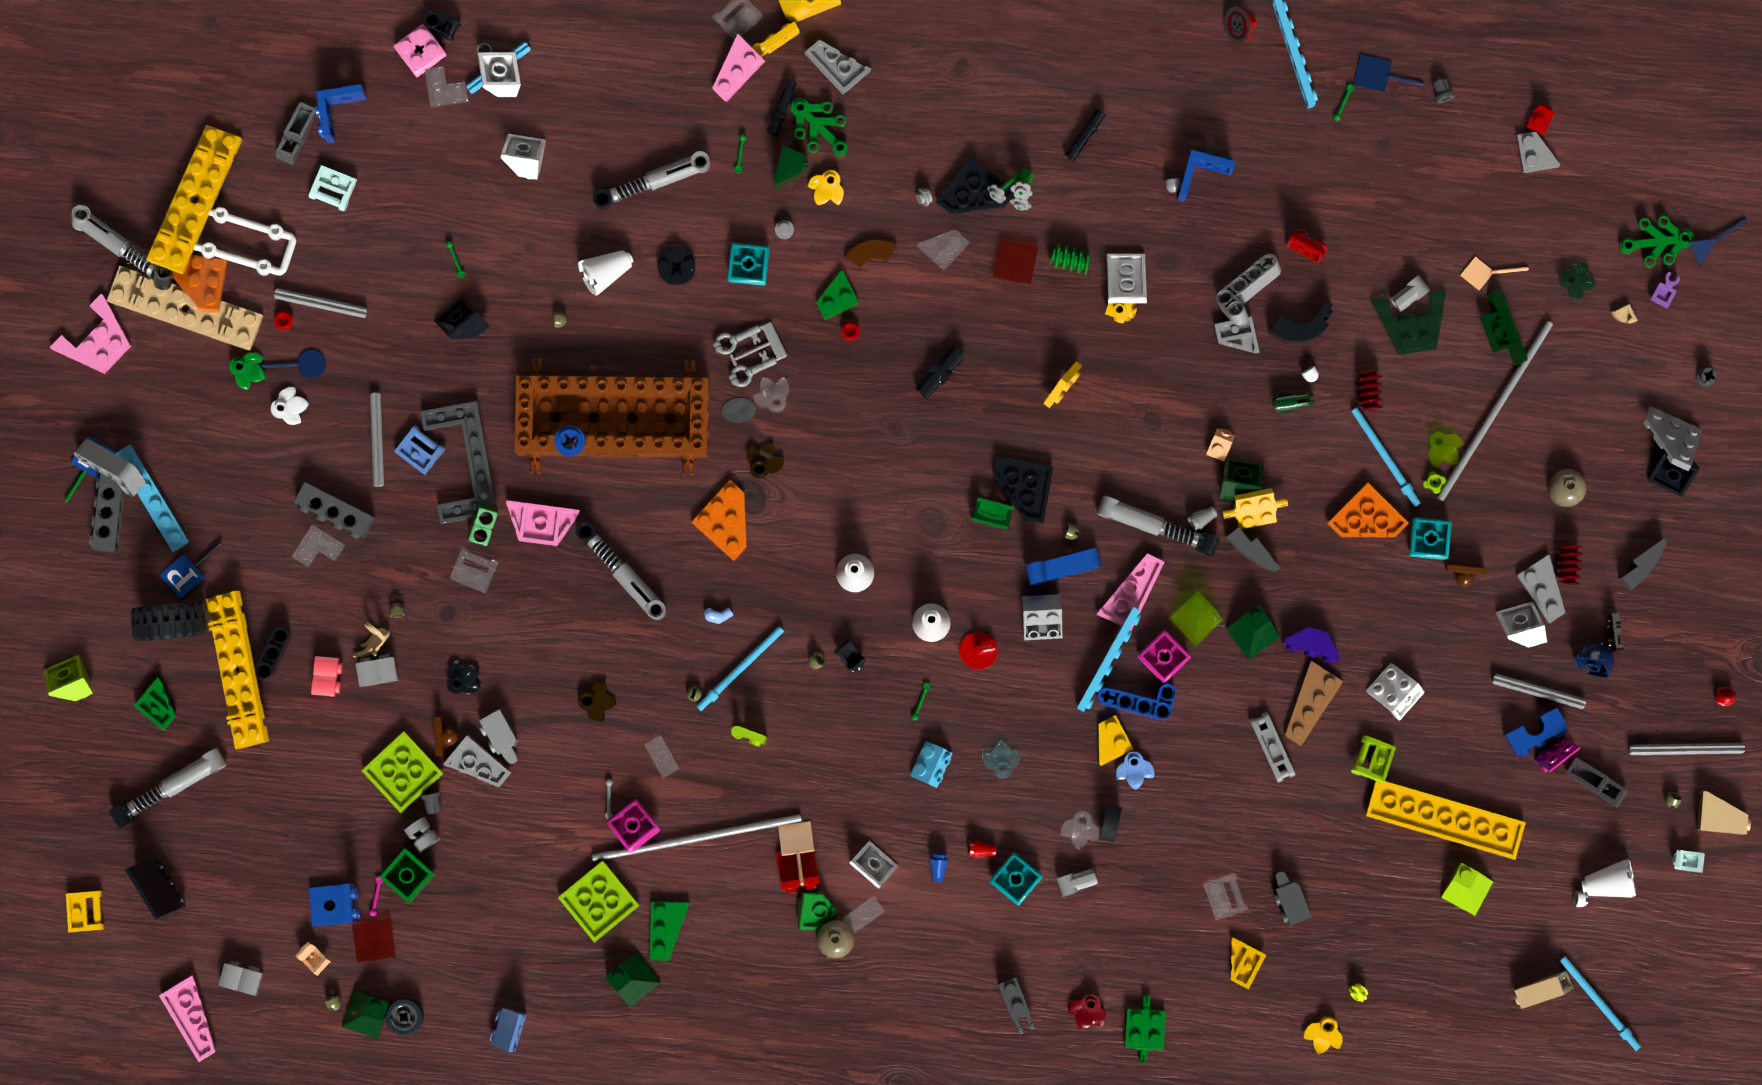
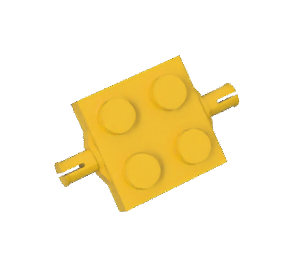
M1270 488L1234 496V508L1222 512L1224 519L1235 517L1238 528L1245 529L1277 522V508L1288 506L1287 498L1275 500L1273 490Z

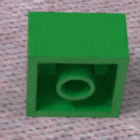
M404 848L379 878L407 903H411L436 873L408 848Z

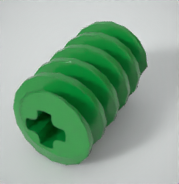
M1058 243L1054 248L1050 265L1055 261V267L1057 268L1062 263L1063 270L1069 265L1071 272L1076 267L1078 274L1084 269L1086 276L1091 260L1090 252L1087 251L1083 256L1082 249L1076 254L1075 247L1068 251L1067 245L1061 249L1060 243Z

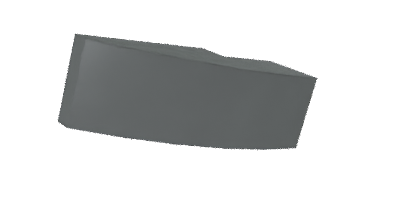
M302 102L299 103L276 150L277 159L294 165L315 119L316 111L314 107Z
M1240 527L1226 537L1228 542L1251 562L1273 572H1277L1280 569L1258 538L1250 542Z
M1665 538L1630 562L1634 569L1619 579L1627 591L1635 588L1652 571L1667 541Z
M1577 757L1566 772L1572 779L1616 808H1618L1628 793L1626 788L1612 781L1608 776Z

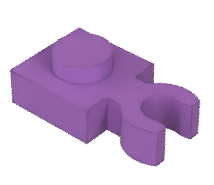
M1670 272L1664 277L1665 284L1659 282L1650 299L1666 309L1677 292L1672 287L1680 281V277H1677L1675 282H1671L1669 280Z

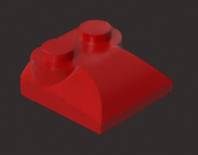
M1303 230L1294 231L1286 246L1320 264L1327 251L1326 243L1316 238L1314 240L1308 237L1309 234Z

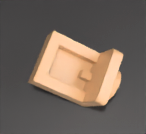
M1217 428L1206 455L1224 462L1234 435L1226 429Z
M310 942L303 945L296 954V957L317 976L330 963V960Z

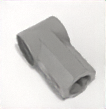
M1418 275L1390 300L1395 308L1401 312L1415 300L1421 299L1430 289Z
M1093 868L1057 878L1062 897L1098 884Z

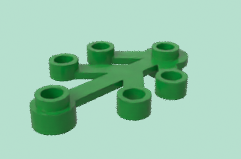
M799 98L791 104V112L796 116L795 138L797 140L805 138L806 133L803 129L805 118L810 123V143L807 146L810 153L815 154L819 150L817 143L818 131L833 146V153L836 156L842 157L846 155L848 151L846 142L838 141L823 126L844 127L846 118L843 115H838L836 118L814 117L810 112L830 114L833 110L832 104L830 102L809 104L805 99ZM803 105L804 109L802 111L797 110V106ZM825 105L831 107L829 111H825L823 108ZM839 118H842L844 120V123L838 124L837 120ZM798 131L804 133L802 137H798L796 134ZM813 144L817 146V149L814 151L810 150V146ZM843 145L844 149L838 151L837 146Z
M1661 216L1657 220V225L1660 228L1667 229L1674 235L1666 237L1651 225L1649 219L1643 218L1638 223L1639 229L1645 230L1654 238L1637 241L1625 238L1620 242L1619 249L1624 254H1630L1637 248L1657 246L1650 256H1647L1643 261L1645 267L1651 268L1656 264V259L1666 246L1675 244L1670 253H1667L1662 258L1663 263L1669 266L1674 263L1676 255L1682 248L1690 247L1688 241H1694V235L1688 229L1679 230L1670 223L1667 216ZM1665 219L1666 225H1662L1660 220ZM1641 222H1647L1648 226L1642 227ZM1686 235L1688 237V241H1683L1682 236ZM1626 242L1631 244L1630 249L1625 247ZM1667 256L1672 258L1670 263L1665 259ZM1647 259H1652L1653 264L1648 265Z

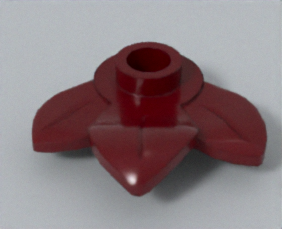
M1088 993L1082 999L1074 1000L1068 1009L1070 1014L1077 1015L1076 1024L1080 1030L1088 1028L1092 1023L1100 1027L1105 1023L1106 1012L1101 1007L1100 998L1094 993ZM1093 1001L1095 1004L1094 1006H1089L1087 1003Z

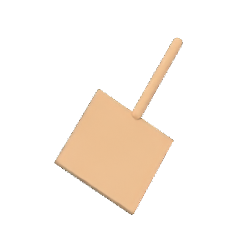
M811 821L778 826L782 856L796 854L800 885H804L800 853L814 851Z

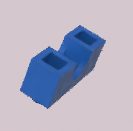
M1558 708L1538 717L1541 723V731L1537 736L1528 734L1524 726H1520L1504 735L1514 756L1520 754L1523 757L1531 752L1530 748L1536 745L1538 748L1548 743L1547 739L1553 736L1557 739L1565 735L1564 730L1568 729V726Z

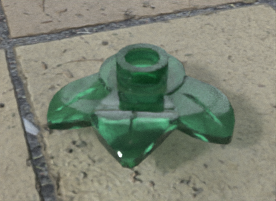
M1585 263L1572 265L1570 270L1562 272L1559 277L1560 285L1567 289L1572 299L1578 301L1583 299V291L1592 290L1596 286L1594 279L1587 274L1589 266ZM1568 276L1571 278V283L1567 279Z

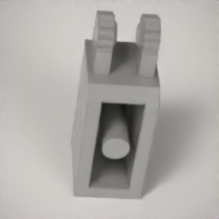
M499 709L479 720L481 723L479 728L483 736L487 735L491 742L488 745L493 753L497 752L498 755L502 754L507 763L515 764L518 758L513 747L517 746L518 740L502 710Z

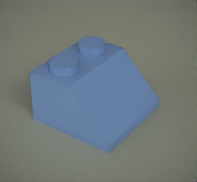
M502 1008V1011H498L495 1022H498L496 1030H492L490 1041H493L491 1046L511 1053L515 1052L527 1014L508 1008Z

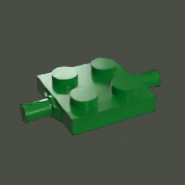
M1142 996V1008L1126 1009L1124 1048L1139 1050V1062L1147 1063V1051L1164 1050L1166 1011H1156L1150 1008L1151 997Z

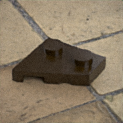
M1620 613L1609 614V618H1606V629L1609 630L1606 645L1612 653H1619L1624 651V645H1621L1620 636H1622Z

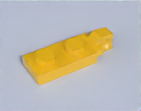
M795 22L787 23L782 26L781 31L776 34H770L763 43H756L753 48L761 56L767 53L770 54L798 35L800 32Z

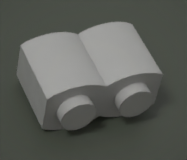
M385 654L378 656V660L371 661V657L359 659L360 663H356L359 686L365 687L398 681L395 657Z
M230 960L229 964L224 963L218 986L257 996L263 973L259 972L260 968L248 966V969L241 967V963Z

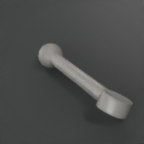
M607 779L605 781L607 785V812L605 817L610 819L613 817L611 812V785L613 781Z

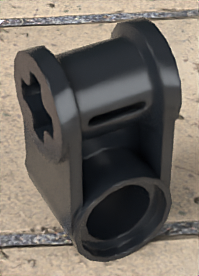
M429 11L424 15V23L427 29L449 41H454V35L458 27H461V23L436 11ZM436 17L438 22L435 25L428 24L429 18Z

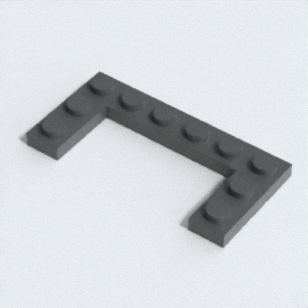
M474 401L420 411L424 431L462 424L475 498L437 505L440 524L472 519L476 504L479 501L496 504L478 402ZM483 512L479 517L489 516L492 514L489 512Z

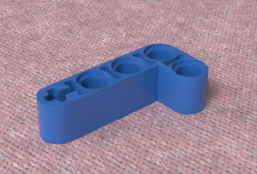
M1097 548L1044 562L1031 563L1025 566L1029 585L1033 586L1102 567Z
M1164 684L1159 688L1156 700L1111 688H1103L1099 691L1097 700L1103 706L1157 720H1166L1172 712L1176 689L1171 684ZM1163 688H1170L1172 690L1170 698H1165L1162 695ZM1109 692L1110 697H1115V694H1118L1116 705L1112 704L1114 700L1111 699L1104 702L1101 694ZM1123 696L1130 699V705L1127 707H1123L1120 704V698ZM1141 701L1147 702L1149 705L1148 711H1140L1138 704ZM1160 706H1164L1167 709V715L1164 717L1159 716L1157 713V709Z

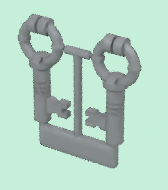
M767 322L760 327L756 325L736 335L721 333L713 344L717 353L730 354L729 356L735 368L732 369L729 379L732 385L738 387L747 386L754 374L775 365L776 361L787 357V353L772 322ZM760 329L764 331L768 339L767 343L736 357L731 354L736 349L737 343L747 337L753 339L754 345L757 344V341L760 343L761 341L757 337V333L761 332ZM729 338L732 344L730 349L724 350L720 340ZM769 345L776 356L775 359L774 357L769 359L764 350L763 354L759 353L762 362L751 368L744 365L737 366L736 360ZM744 370L747 375L746 381L739 382L735 373Z

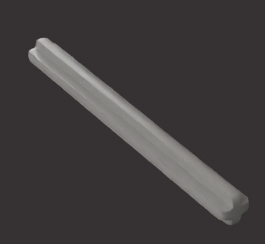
M1744 743L1629 745L1630 755L1742 754L1745 752Z

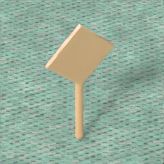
M1475 257L1460 276L1480 290L1492 274L1527 271L1529 268L1519 267L1492 270Z

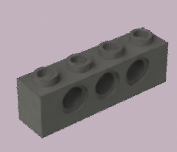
M100 473V477L97 478L96 488L99 489L98 496H95L94 499L96 515L92 517L94 531L90 535L89 544L92 545L91 549L118 553L125 492L116 481ZM108 489H113L114 495L111 498H106V491ZM106 508H111L112 510L109 517H104L103 515ZM104 527L109 528L107 536L101 535V530Z
M304 482L294 501L298 505L297 509L308 513V511L315 513L314 517L322 522H325L326 519L331 521L332 527L340 531L344 528L349 531L348 535L359 539V537L365 539L375 519L371 515ZM315 499L321 500L319 508H313L312 502ZM337 507L338 514L335 517H330V509ZM349 516H354L355 523L348 526L346 519Z

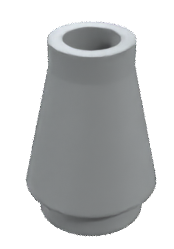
M1211 506L1207 509L1191 513L1187 520L1194 531L1201 530L1212 519L1217 517V513Z

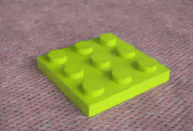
M405 731L362 770L367 778L400 813L408 808L444 774Z
M604 861L600 862L558 897L594 943L640 906Z

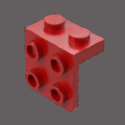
M781 851L776 853L781 890H786V894L798 892L797 888L805 887V890L815 889L816 884H820L814 851L800 853L804 885H800L796 854L782 856Z

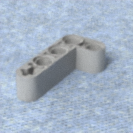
M1264 255L1216 295V301L1221 311L1235 325H1243L1248 321V313L1243 304L1280 275L1281 266L1275 255Z
M86 438L74 451V455L81 462L116 481L120 488L131 497H134L146 483L133 464L90 439Z

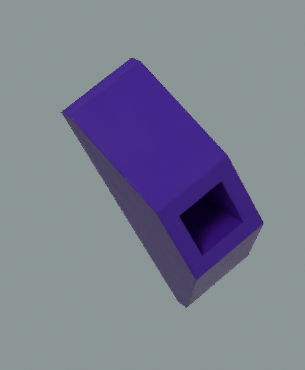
M1311 627L1286 638L1282 643L1286 645L1285 649L1294 652H1297V649L1305 651L1304 655L1315 658L1317 655L1323 657L1322 661L1331 664L1334 661L1338 662L1340 659L1328 633Z

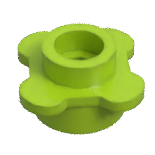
M1431 471L1423 486L1438 494L1441 492L1440 488L1446 483V479Z

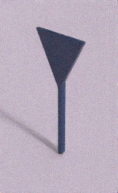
M1744 218L1713 239L1688 241L1698 264H1702L1717 240L1744 224L1747 219Z

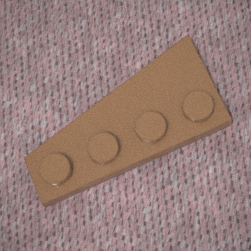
M1310 661L1284 736L1302 746L1343 681L1313 661Z

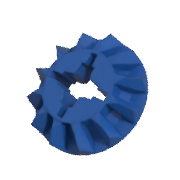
M565 426L556 433L554 444L559 453L572 457L584 449L585 437L579 428ZM566 434L570 438H575L573 441L575 448L569 444L563 446L567 442Z

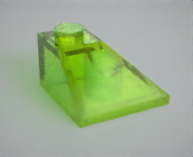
M1199 591L1169 618L1195 647L1223 621L1222 617Z

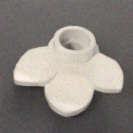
M288 387L279 393L278 399L271 404L270 410L276 418H283L287 424L296 425L301 423L299 413H302L309 403L304 398L296 396L295 387ZM279 405L283 406V407H284V410H283V411H279V410L277 409V406H279Z

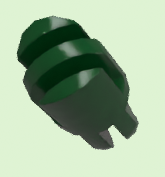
M1295 392L1280 394L1274 397L1272 405L1280 413L1298 411V407L1313 405L1315 400L1297 402V400L1314 397V394L1303 393L1296 395Z

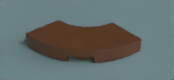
M869 240L853 247L844 258L859 268L871 260L887 262L897 245L884 240Z

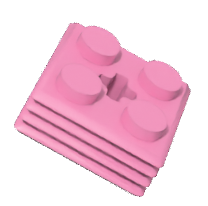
M421 24L394 44L395 50L416 77H419L446 56L443 48L424 24ZM418 47H424L422 54L417 52Z

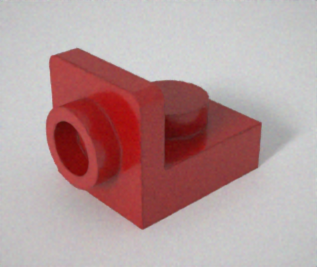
M1538 104L1526 129L1543 136L1555 112L1545 104Z

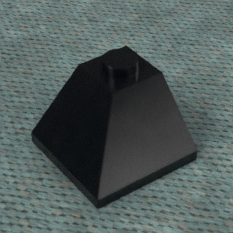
M463 296L434 320L450 339L476 338L490 326Z
M1663 449L1648 481L1683 497L1700 468L1694 460L1689 471L1671 464L1667 459V452Z

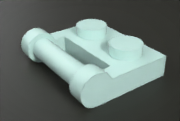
M321 165L309 193V198L319 199L339 207L341 211H345L357 179ZM320 186L342 194V200L319 192Z

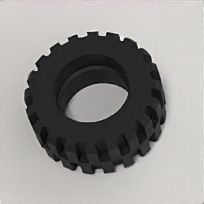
M202 601L132 608L130 612L132 635L135 641L203 635L207 631L205 606Z

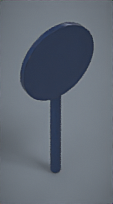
M307 350L299 356L297 363L262 364L261 367L297 366L303 376L316 378L324 372L326 361L320 352Z

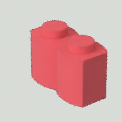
M315 656L312 695L336 697V694L340 693L341 682H338V675L342 674L343 663L340 662L339 658Z

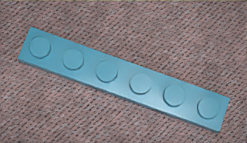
M1272 0V5L1306 108H1312L1316 104L1315 101L1318 100L1317 94L1314 89L1311 90V76L1309 72L1305 71V58L1303 54L1299 53L1298 47H1300L1298 37L1294 36L1292 29H1294L1292 19H1288L1286 14L1288 11L1286 1Z
M130 444L115 453L133 464L144 478L146 483L137 494L172 552L188 544L190 541L132 445Z
M1133 606L1077 706L1079 710L1084 712L1086 708L1090 709L1094 702V699H1092L1095 691L1099 693L1104 684L1101 682L1104 675L1108 676L1113 668L1111 662L1114 658L1118 659L1123 650L1120 648L1123 641L1127 643L1132 634L1129 631L1133 624L1137 625L1141 615L1139 614L1140 610Z

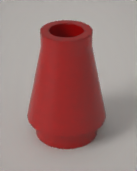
M974 839L968 843L967 854L973 859L989 856L995 857L997 848L996 845Z

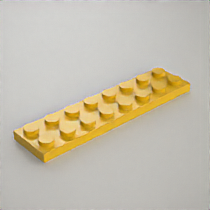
M1375 781L1365 815L1514 860L1517 856L1526 823L1386 781L1384 783Z

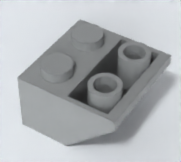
M1061 595L1022 596L1024 640L1063 638Z

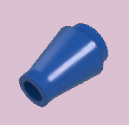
M931 853L929 860L932 881L943 882L948 863L947 854Z

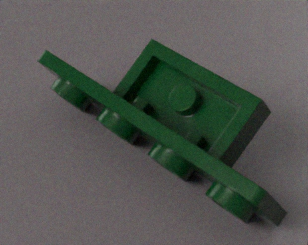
M1496 290L1488 295L1493 313L1480 317V321L1492 352L1496 353L1508 349L1514 365L1517 366L1526 362L1528 358L1512 320V315L1505 302V297L1501 290Z

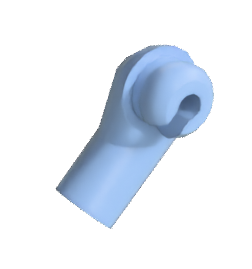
M729 607L722 612L713 611L712 608H707L704 611L705 619L716 624H720L733 616Z

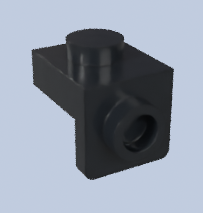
M849 639L833 651L852 673L860 670L867 661Z

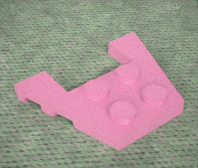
M100 294L90 307L103 318V321L77 348L62 335L50 348L105 374L131 345L108 305L105 296Z

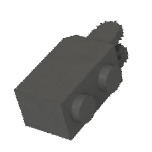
M1284 871L1277 872L1275 874V882L1278 888L1275 889L1276 894H1273L1276 904L1281 905L1283 912L1280 914L1284 924L1288 923L1291 926L1312 918L1299 884L1290 883Z
M1016 977L998 984L1012 1021L1015 1022L1019 1034H1023V1027L1018 1019L1024 1016L1026 1017L1028 1027L1031 1030L1035 1029L1029 1015L1031 1013Z

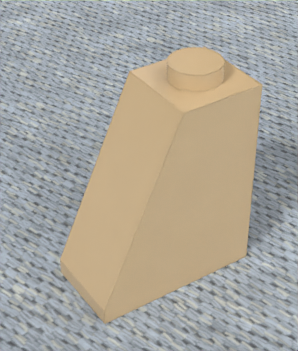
M1707 791L1700 792L1697 830L1745 835L1747 831H1750L1751 820L1748 819V814Z
M1566 970L1519 987L1515 990L1514 998L1516 1003L1523 1009L1565 995L1574 988Z

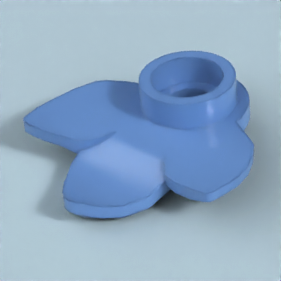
M1136 751L1127 753L1124 762L1118 765L1116 769L1117 780L1127 779L1128 784L1135 790L1142 785L1144 778H1154L1155 774L1152 764L1149 761L1143 760L1142 755ZM1132 759H1137L1136 764L1130 763Z

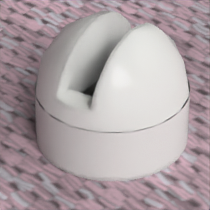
M1312 366L1305 370L1302 376L1308 382H1314L1318 378V370L1315 366Z
M1575 891L1573 905L1575 907L1586 906L1588 902L1585 901L1586 898H1589L1588 895L1584 892Z

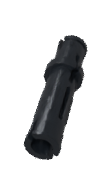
M785 79L777 105L771 113V121L766 130L770 135L778 136L780 126L785 121L786 110L797 85L793 80Z
M1096 108L1088 122L1084 123V128L1065 153L1069 160L1075 162L1091 136L1098 131L1097 128L1106 117L1103 111Z

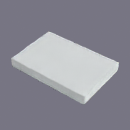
M1107 254L1108 303H1147L1145 254Z

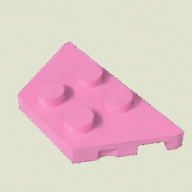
M506 500L518 540L521 542L558 546L580 514V510Z

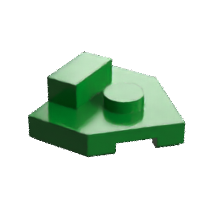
M802 891V896L799 897L797 906V928L799 930H818L831 916H835L838 911L821 891Z

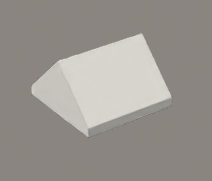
M870 841L850 861V864L878 889L898 867L896 863Z

